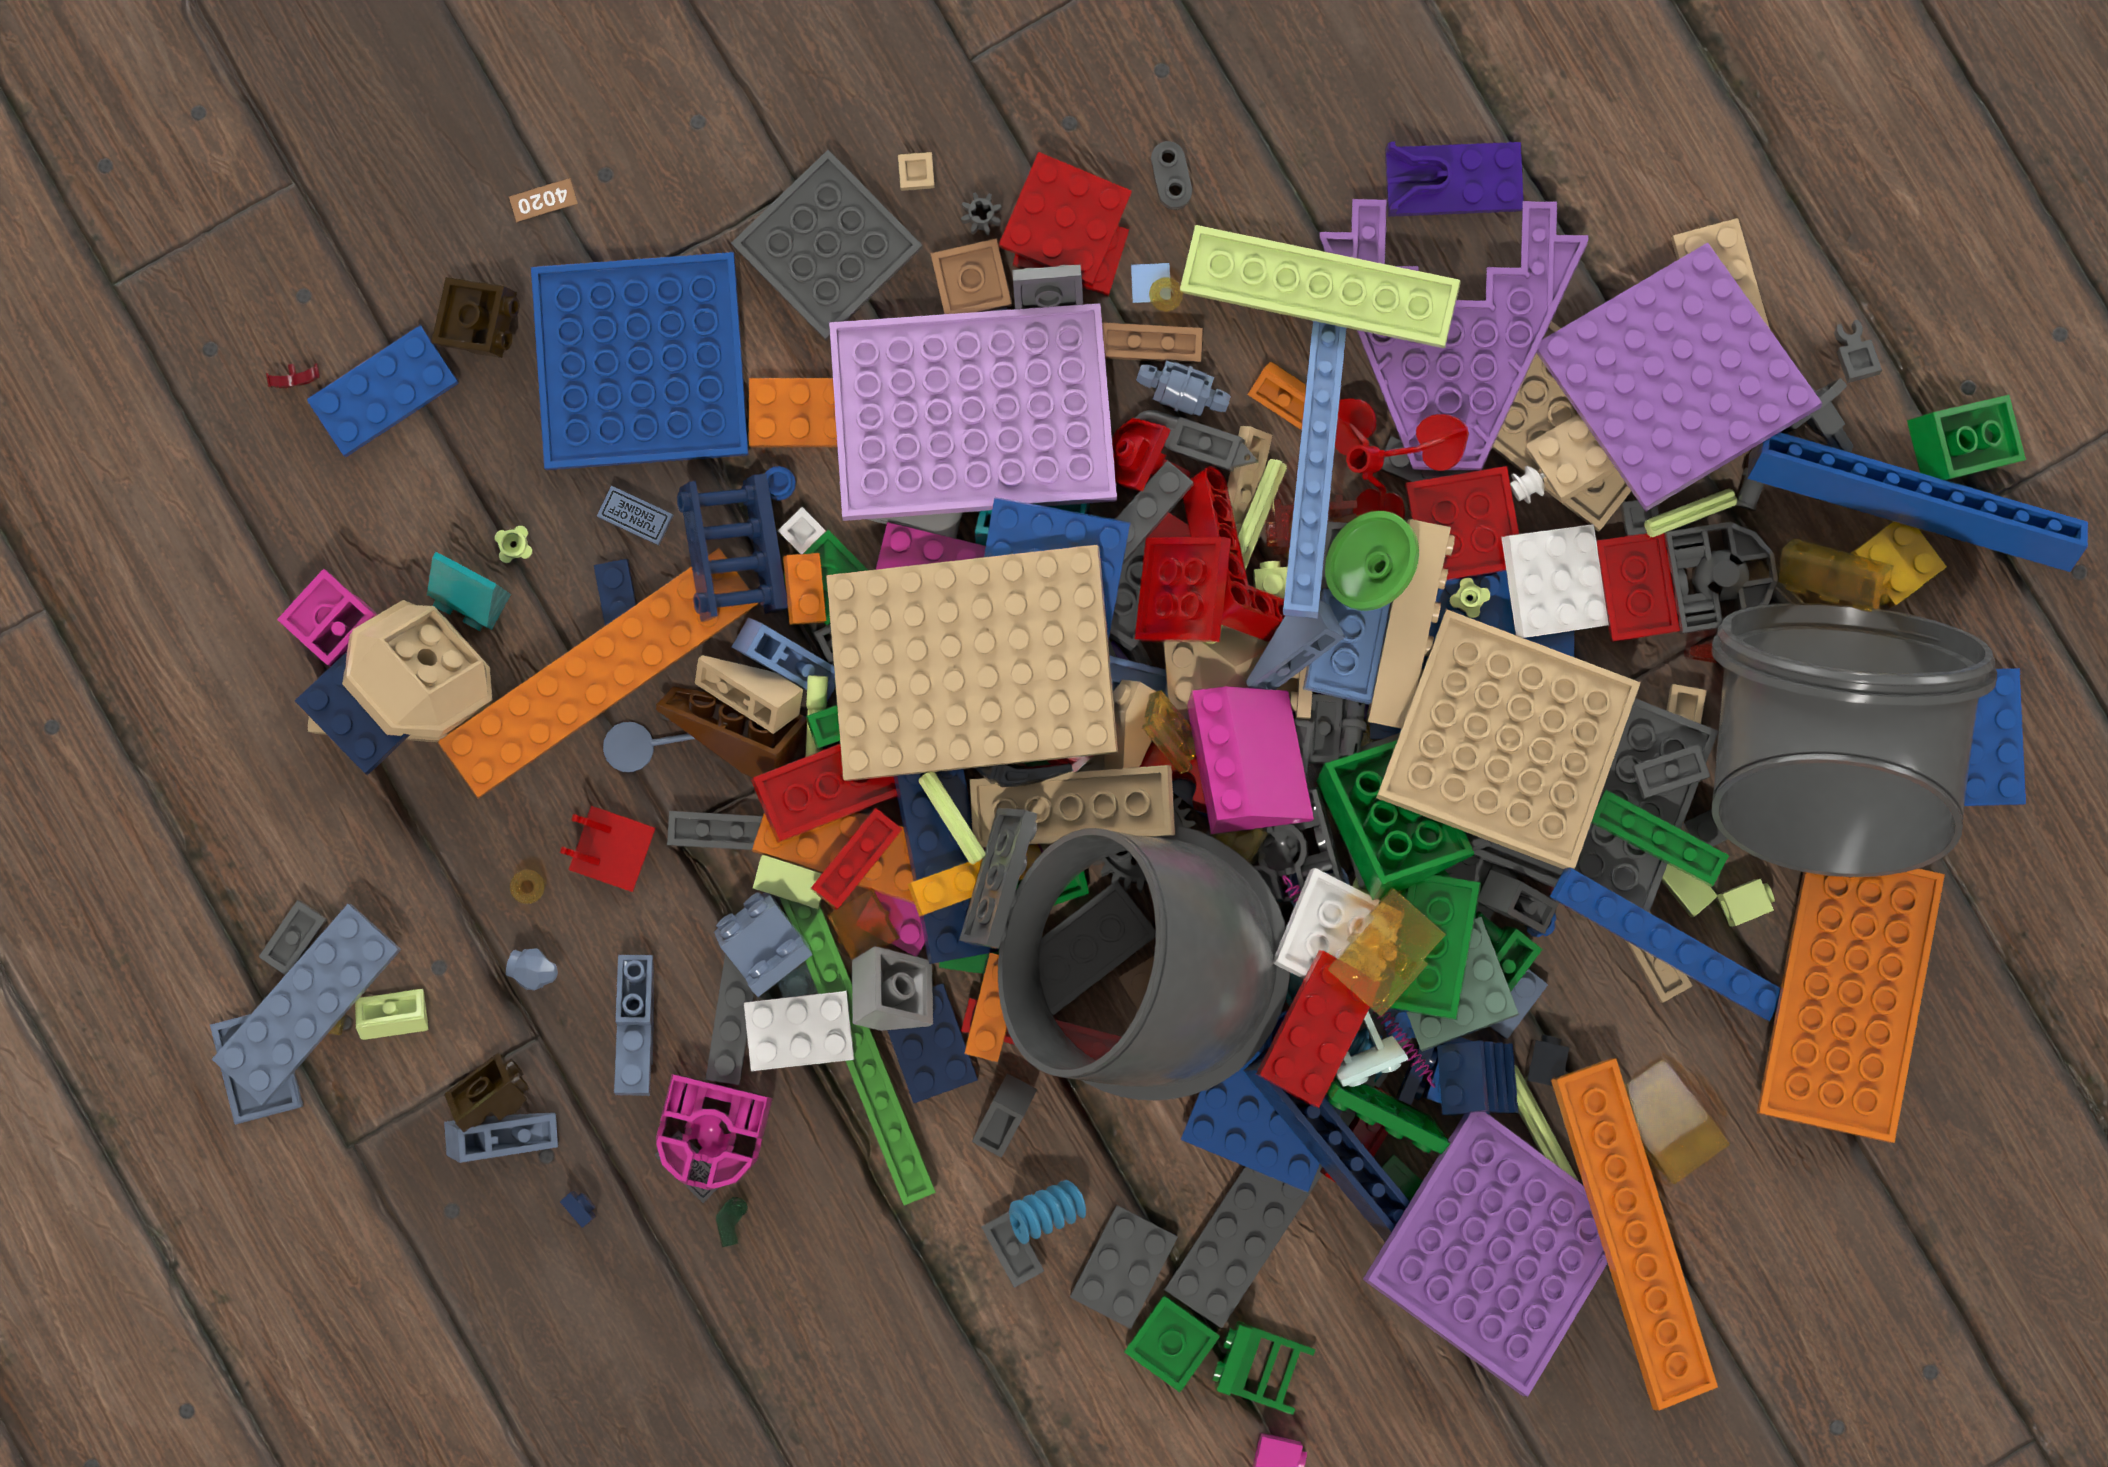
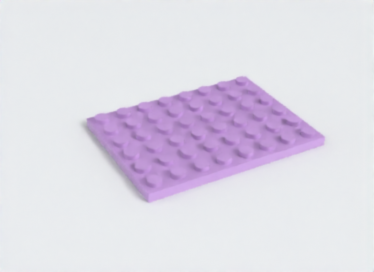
M1100 304L829 323L843 521L987 511L993 509L995 497L1041 506L1117 501Z

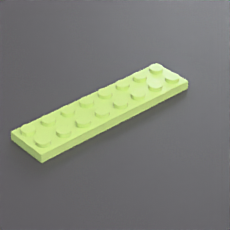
M1195 225L1180 292L1445 348L1461 281Z

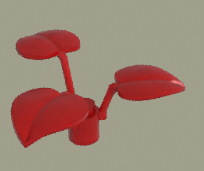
M1349 398L1339 400L1335 448L1343 455H1347L1346 461L1350 470L1356 473H1363L1362 478L1369 480L1378 488V490L1367 489L1356 498L1353 514L1356 513L1358 517L1368 512L1386 511L1404 519L1405 506L1400 495L1386 493V487L1373 476V473L1378 472L1382 468L1385 457L1421 451L1423 461L1429 468L1437 471L1451 469L1460 461L1464 454L1469 436L1467 425L1452 415H1431L1422 420L1416 428L1419 446L1380 450L1376 446H1369L1370 443L1367 440L1376 430V416L1373 408L1361 399Z

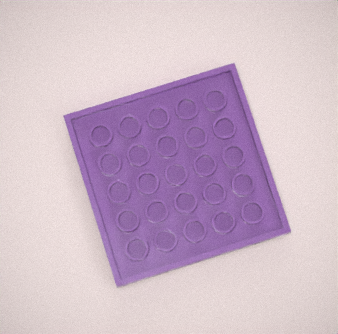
M1709 243L1697 248L1542 339L1537 350V355L1645 512L1820 409L1822 405L1821 400Z
M1486 1112L1466 1113L1450 1136V1145L1442 1154H1439L1363 1280L1520 1395L1528 1397L1606 1267L1607 1260L1584 1185Z

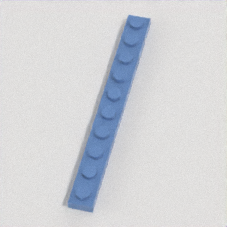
M1313 321L1283 615L1318 619L1346 328Z

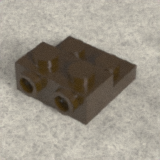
M446 277L431 343L441 347L467 350L473 354L502 358L504 350H508L512 344V333L509 331L511 317H516L520 308L519 300L516 297L517 292L502 285Z
M498 1052L444 1094L455 1124L463 1133L471 1127L480 1125L490 1112L499 1121L507 1115L516 1113L527 1100L525 1093L530 1090V1087L522 1078V1075H524L522 1070L512 1058L506 1061Z

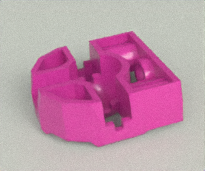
M672 1074L660 1126L656 1135V1145L662 1165L683 1184L707 1190L738 1182L758 1161L773 1098ZM686 1083H688L687 1089H686V1093H685V1097H684V1101H683V1105H682V1109H681V1113H679L680 1107H681V1103H682V1099H683V1095H684V1091H685V1087H686ZM705 1097L730 1102L729 1115L727 1116L716 1109H702ZM753 1099H754L755 1101H754V1105H753V1109H752V1113H751V1117H750L748 1129H746V1125H747V1121H748V1117H749V1113H750L752 1101H753ZM668 1116L687 1121L683 1140L664 1136ZM722 1120L731 1133L724 1134L723 1129L719 1126ZM736 1133L757 1138L752 1157L732 1152ZM697 1139L702 1149L696 1153L691 1148L689 1140ZM694 1159L699 1162L701 1160L712 1164L707 1184L689 1179Z

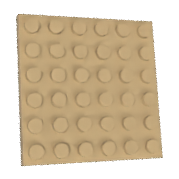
M1446 609L1376 798L1559 868L1575 869L1641 682Z

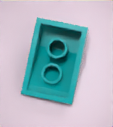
M434 553L427 595L435 599L432 606L448 615H451L453 610L463 614L465 617L462 622L478 631H481L483 626L492 630L511 594L496 583L442 554Z

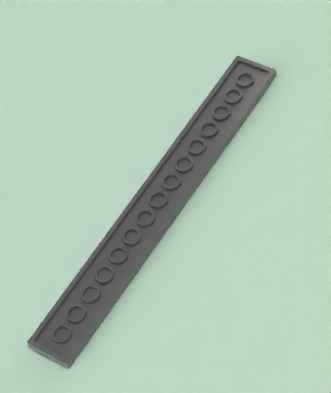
M1471 856L1445 869L1452 878L1480 882L1481 888L1491 870L1514 879L1519 875V873L1476 856ZM1478 902L1476 913L1480 911L1485 917L1490 919L1494 910ZM1387 960L1381 973L1391 972ZM1375 998L1371 1005H1373L1378 998ZM1380 1003L1368 1011L1378 1034L1382 1036L1383 1040L1387 1038L1386 1030H1384L1385 1024H1381L1384 1018L1382 1016L1377 1019L1383 1012L1380 1010L1373 1014L1381 1006ZM1364 1021L1362 1022L1358 1032H1360L1362 1029L1366 1027ZM1406 1040V1041L1400 1043L1399 1045L1401 1046V1048H1402L1409 1040ZM1389 1072L1382 1073L1376 1082H1374L1375 1074L1368 1076L1369 1079L1365 1083L1372 1087H1380ZM1347 1108L1346 1111H1341L1340 1117L1349 1127L1357 1112ZM1319 1165L1309 1192L1244 1166L1164 1290L1222 1328L1321 1178L1322 1173L1320 1171L1323 1168L1322 1165Z

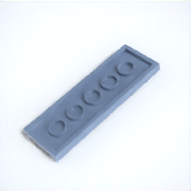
M347 904L212 1060L261 1105H266L401 951V948L352 904Z

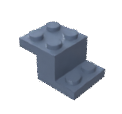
M757 892L745 901L744 909L736 915L730 913L722 918L716 925L718 929L714 931L721 949L745 977L749 987L757 997L813 955L803 936L780 909L774 897L766 892L763 894Z

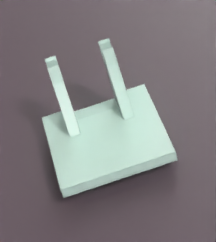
M1369 1011L1363 1021L1374 1047L1351 1057L1349 1052H1347L1336 1073V1077L1343 1087L1347 1085L1350 1087L1361 1085L1369 1079L1368 1076L1380 1071L1382 1073L1392 1072L1398 1069L1402 1062L1408 1060L1405 1051L1393 1036L1381 1040Z

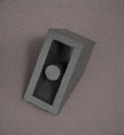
M1493 870L1490 871L1484 882L1478 899L1479 903L1495 912L1545 934L1559 904L1525 883Z

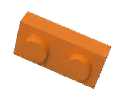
M820 553L784 556L790 625L825 622L826 613Z

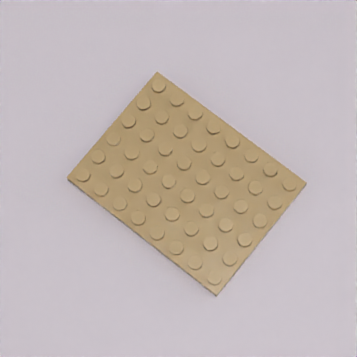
M1098 545L827 575L843 779L845 781L1118 753L1100 547Z

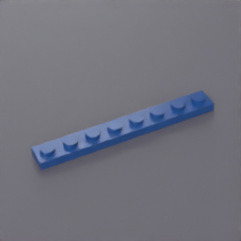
M1564 868L1550 898L1762 1019L1770 1021L1777 1008L1781 988L1576 870Z

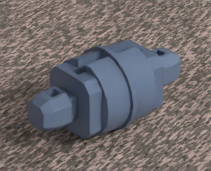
M1167 360L1163 371L1157 370L1158 367L1141 365L1136 381L1148 388H1156L1153 400L1160 402V404L1174 408V411L1180 410L1201 416L1204 406L1210 407V410L1226 412L1231 396L1219 389H1211L1214 377L1207 375V373L1193 369L1192 366L1187 367Z

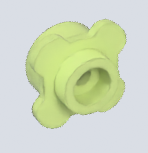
M517 526L515 530H499L496 533L495 541L498 542L499 549L501 550L499 558L504 563H510L515 558L522 557L527 559L531 556L532 548L528 546L526 538L528 530L525 527ZM513 541L517 543L514 548L510 545Z
M1464 578L1460 581V588L1457 593L1450 597V604L1453 608H1459L1461 611L1466 612L1469 618H1476L1480 615L1482 604L1490 599V592L1487 588H1480L1475 585L1471 578ZM1468 595L1473 596L1472 601L1467 600Z

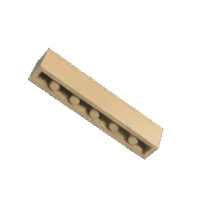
M1408 519L1407 523L1412 527L1418 539L1419 561L1414 577L1408 587L1398 598L1390 603L1372 702L1369 704L1366 717L1368 722L1401 729L1423 673V669H1421L1424 656L1429 657L1433 646L1434 637L1428 635L1431 622L1437 623L1441 603L1435 602L1438 588L1444 589L1448 569L1443 568L1445 555L1451 556L1455 536L1450 535L1451 527Z

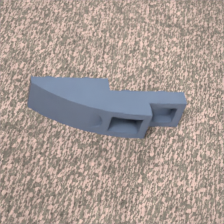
M618 955L615 1095L650 1096L654 1033L653 955Z

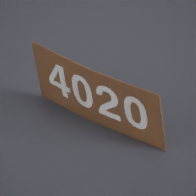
M570 178L509 197L516 222L578 204Z

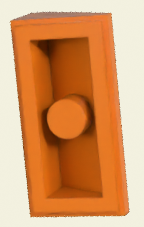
M1269 362L1247 395L1302 430L1306 384L1276 364Z

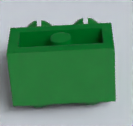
M1478 911L1475 919L1479 917L1483 919L1511 992L1543 949L1518 929L1504 926L1501 929L1485 917L1482 912Z

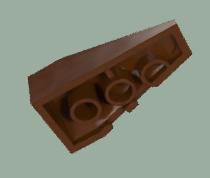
M675 686L656 704L658 712L741 773L752 778L790 764L807 727L806 717L799 714L773 734L723 701L717 700L715 696L708 692Z

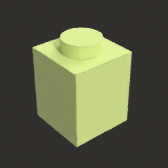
M1754 879L1717 895L1729 926H1737L1774 911L1771 903L1775 902L1772 890L1767 883L1763 884L1761 879Z

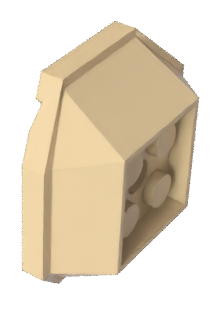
M402 600L354 628L349 636L346 668L342 684L387 735L402 736L404 733L418 737L439 738L483 711L492 702L490 667L435 606L415 605Z

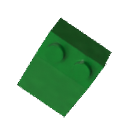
M2010 395L1949 408L1907 420L1919 471L1922 474L1942 480H1950L2026 460Z

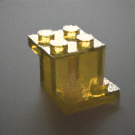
M1391 888L1346 939L1350 944L1330 965L1328 970L1382 1017L1428 965L1424 959L1446 934L1399 892Z

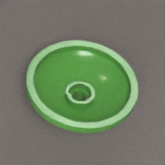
M1373 511L1356 517L1341 529L1329 548L1325 563V577L1329 590L1339 602L1351 609L1360 611L1375 610L1393 602L1408 587L1416 572L1419 561L1417 536L1404 519L1391 512Z

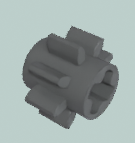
M975 192L973 193L974 201L971 204L962 203V208L969 212V214L964 215L961 218V222L963 224L971 223V234L974 235L977 229L984 230L988 236L990 234L989 227L992 224L996 226L1001 224V220L995 217L994 214L1000 212L1002 206L1000 204L992 205V194L989 193L984 199L979 198ZM977 208H982L984 212H988L986 220L981 221L979 216H975Z

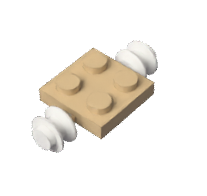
M1578 414L1526 444V450L1539 470L1536 471L1529 466H1525V475L1521 477L1514 473L1511 475L1513 482L1510 483V486L1518 501L1524 499L1529 504L1531 503V494L1536 492L1541 496L1544 495V483L1548 482L1561 503L1613 474L1617 469Z

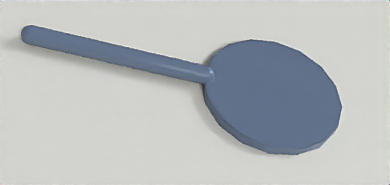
M623 722L615 725L607 733L603 743V752L606 760L613 768L622 772H635L644 768L650 762L654 753V746L695 738L686 733L652 739L651 734L644 726L635 722Z

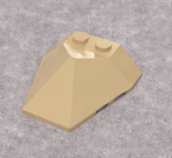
M1224 625L1220 634V642L1214 644L1206 642L1162 641L1165 654L1168 699L1171 700L1168 705L1170 747H1176L1180 727L1183 722L1190 723L1187 704L1192 690L1225 686L1249 688L1246 681L1269 642ZM1297 678L1289 679L1276 690L1288 691L1290 698V692L1297 691Z

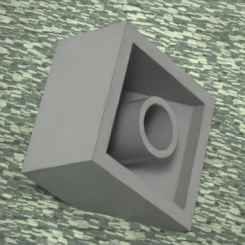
M876 946L853 959V1024L881 1031L931 1026L933 1024L932 964H929L927 959Z

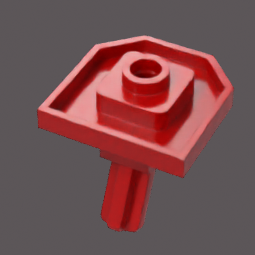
M1132 418L1115 431L1112 437L1115 482L1117 485L1143 492L1149 477H1153L1167 462V459H1165L1166 455L1161 453L1170 434L1171 430L1160 424ZM1169 461L1188 478L1190 477V472L1187 469Z

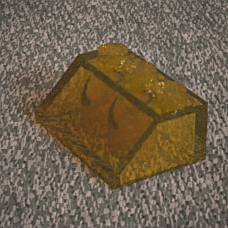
M1794 538L1783 548L1778 582L1787 584L1786 589L1792 592L1805 594L1809 590L1820 593L1819 598L1822 600L1839 603L1840 599L1853 602L1852 607L1855 609L1872 612L1873 608L1879 610L1884 603L1894 565Z

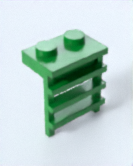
M1237 1321L1235 1328H1229L1223 1344V1348L1227 1349L1223 1362H1217L1213 1372L1212 1381L1216 1382L1214 1385L1216 1391L1229 1396L1232 1393L1293 1415L1295 1408L1283 1404L1300 1351L1314 1356L1316 1349ZM1264 1338L1272 1341L1273 1344L1256 1393L1244 1390V1386L1260 1340ZM1284 1345L1292 1348V1352L1275 1400L1263 1397L1280 1346Z

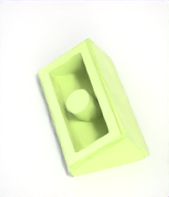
M762 855L753 889L819 909L822 898L810 888L821 876V873Z
M1667 864L1661 880L1686 913L1690 917H1695L1717 897L1716 893L1707 884Z
M423 989L361 997L355 1002L356 1029L362 1040L428 1030Z

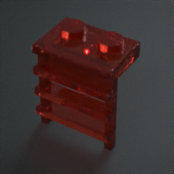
M1342 494L1335 495L1332 502H1329L1328 517L1351 515L1352 508H1357V500L1343 501ZM1295 498L1291 505L1281 506V499H1274L1271 504V522H1268L1267 527H1265L1266 546L1273 547V555L1287 554L1290 549L1289 520H1293Z

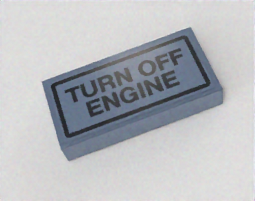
M613 486L610 487L597 514L598 518L660 546L674 516Z

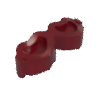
M318 363L314 364V367L297 374L295 365L289 364V375L272 376L266 373L269 388L302 386L320 378Z

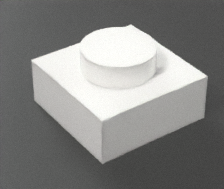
M803 507L778 530L800 554H803L826 532Z

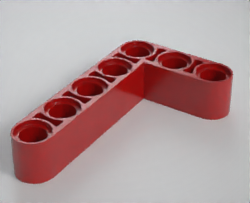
M1209 466L1191 478L1194 485L1183 497L1191 537H1225L1231 539L1222 625L1270 642L1286 616L1283 615L1284 599L1248 585L1227 483L1218 469Z

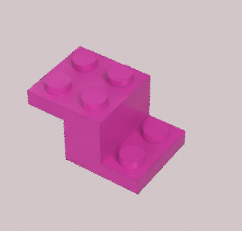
M323 569L277 620L326 665L331 667L347 652L349 636L352 630L378 614L362 599L345 588L327 570Z

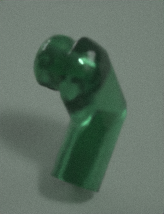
M732 1197L727 1200L716 1215V1224L722 1247L738 1244L735 1225L748 1211V1204L742 1198Z

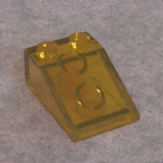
M1664 1059L1625 1085L1644 1150L1668 1183L1675 1185L1730 1145L1709 1114Z

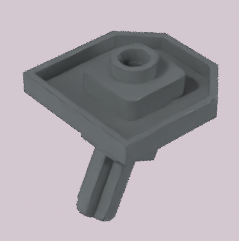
M1839 378L1817 391L1811 387L1822 402L1821 408L1781 432L1786 434L1806 422L1816 434L1824 437L1830 447L1852 453L1853 444L1842 428L1845 422L1831 402L1847 387L1846 383Z

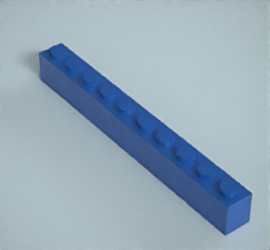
M1781 432L1754 447L1749 454L1747 479L2071 572L2088 547L2087 521Z

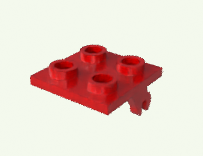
M594 806L590 807L587 818L573 814L571 820L583 824L584 828L576 851L562 846L559 852L573 857L568 870L634 892L656 828Z

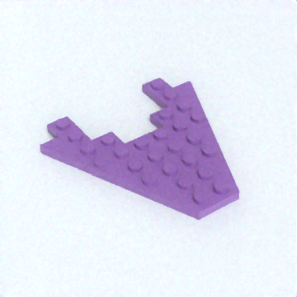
M1353 199L1352 232H1320V241L1324 251L1385 264L1387 200ZM1523 201L1521 268L1487 267L1486 301H1456L1445 348L1357 330L1404 448L1420 445L1416 437V428L1426 417L1435 414L1452 415L1467 425L1469 436L1462 458L1454 467L1448 470H1482L1588 244V235H1556L1557 202ZM1396 266L1419 271V266ZM1422 451L1407 454L1412 469L1434 470L1424 463Z

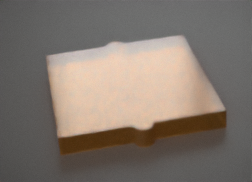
M873 889L868 890L827 915L839 936L838 942L843 943L851 960L874 946L884 948L900 938L888 917L889 911L884 910Z

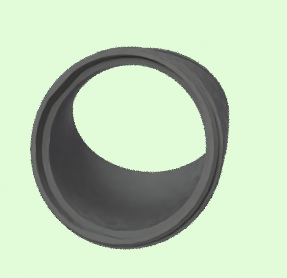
M1818 603L1771 604L1742 609L1726 616L1719 625L1717 635L1712 642V655L1717 662L1724 666L1712 801L1713 819L1722 834L1742 850L1762 860L1797 871L1827 876L1874 877L1903 873L1929 865L1947 855L1957 845L1962 835L1966 787L1978 701L1980 697L1990 693L1996 686L1997 670L1991 648L1978 637L1944 623L1904 613L1858 606Z
M1176 825L1175 835L1158 837L1131 835L1099 828H1085L1071 832L1051 844L1035 860L1025 874L1017 889L1016 903L1010 909L1007 918V935L1004 941L1000 943L998 988L1001 1009L1009 1034L1020 1053L1037 1069L1058 1077L1082 1080L1101 1091L1120 1097L1136 1100H1169L1199 1093L1225 1081L1248 1063L1265 1044L1275 1028L1277 1018L1283 1010L1289 987L1290 972L1273 964L1274 956L1286 930V924L1280 907L1266 882L1252 865L1234 849L1207 834ZM1128 850L1141 867L1153 899L1156 923L1154 962L1145 996L1133 1022L1119 1042L1104 1056L1095 1060L1079 1049L1065 1035L1055 1021L1042 989L1039 970V949L1042 933L1050 911L1069 883L1092 864L1105 857Z

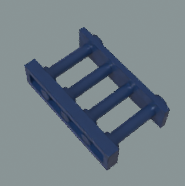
M767 474L753 475L743 481L741 489L698 493L696 481H691L681 486L677 494V506L684 516L696 590L693 603L696 613L700 614L701 622L717 617V608L760 603L764 607L765 614L778 613L788 608ZM742 502L745 506L747 505L749 516L747 522L703 527L700 507ZM749 536L753 540L754 553L752 556L709 561L706 546L707 540ZM752 569L758 572L760 583L758 589L714 594L711 574Z

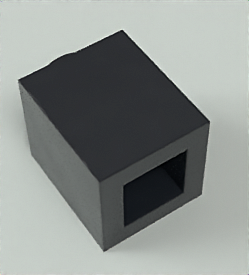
M1541 1035L1540 1041L1531 1039L1524 1080L1553 1086L1551 1080L1564 1075L1570 1047L1561 1046L1562 1039L1552 1036Z

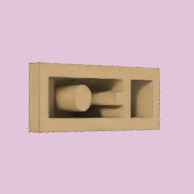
M704 655L698 658L695 684L774 734L799 715L803 689L778 673Z
M1121 680L1120 684L1113 691L1118 753L1105 754V770L1140 767L1171 701L1140 681Z

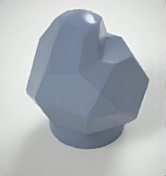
M537 948L524 949L522 952L513 950L506 966V976L514 978L526 990L542 988L544 985L552 983L558 975L556 964L549 961Z

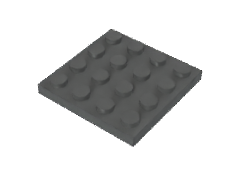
M829 150L815 161L731 242L732 246L825 341L830 338V322L848 321L923 248V245Z

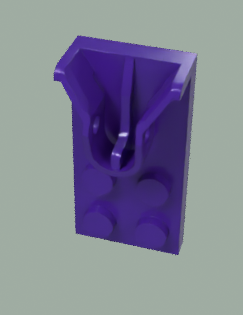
M1394 141L1389 142L1386 146L1385 165L1388 217L1518 212L1523 209L1521 142L1397 147Z

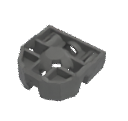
M1725 522L1664 533L1680 631L1677 633L1685 634L1717 629L1723 622L1719 602H1724L1725 600H1733L1735 612L1769 604L1778 581L1775 558L1772 550L1755 531L1738 526L1732 522ZM1721 530L1724 550L1711 552L1708 532ZM1698 545L1697 547H1690V548H1684V549L1674 550V549H1676V548H1682V547H1689V546ZM1766 560L1770 570L1769 578L1749 581V570L1746 563ZM1694 567L1692 571V584L1697 594L1688 595V581L1684 569ZM1714 582L1717 586L1722 587L1720 594L1712 592L1707 585ZM1709 612V614H1702V615H1696V616H1690V617H1686V616H1685V615H1691V614H1698V613Z
M1318 786L1308 789L1311 805L1315 804L1312 807L1313 821L1232 831L1230 834L1228 846L1237 853L1255 847L1260 865L1253 868L1266 882L1277 902H1290L1300 895L1298 893L1291 898L1285 896L1280 877L1282 875L1286 876L1296 873L1301 891L1309 871L1313 868L1322 872L1333 870V873L1328 875L1346 883L1322 793ZM1314 827L1316 841L1321 853L1308 856V841L1301 830ZM1271 834L1275 838L1271 847H1263L1265 838ZM1298 852H1301L1298 861L1294 863L1293 860L1297 857Z

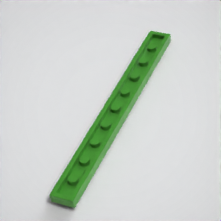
M780 897L788 919L803 936L813 954L805 961L818 994L847 991L854 1060H847L846 1063L903 1205L936 1193L871 1029L853 1024L852 982L821 905H819V909H815Z

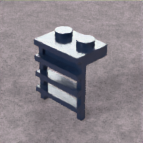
M1472 1041L1437 1046L1443 1115L1475 1112L1519 1113L1512 1043Z

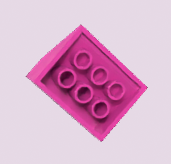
M1227 686L1192 690L1187 709L1211 834L1313 821L1314 817L1288 691Z

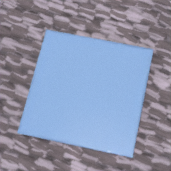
M1169 263L1131 265L1133 303L1171 301Z

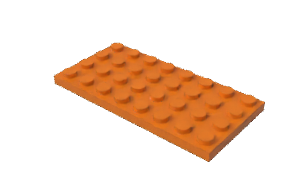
M1923 869L1874 877H1839L1803 872L1757 1114L1895 1143L1945 874Z

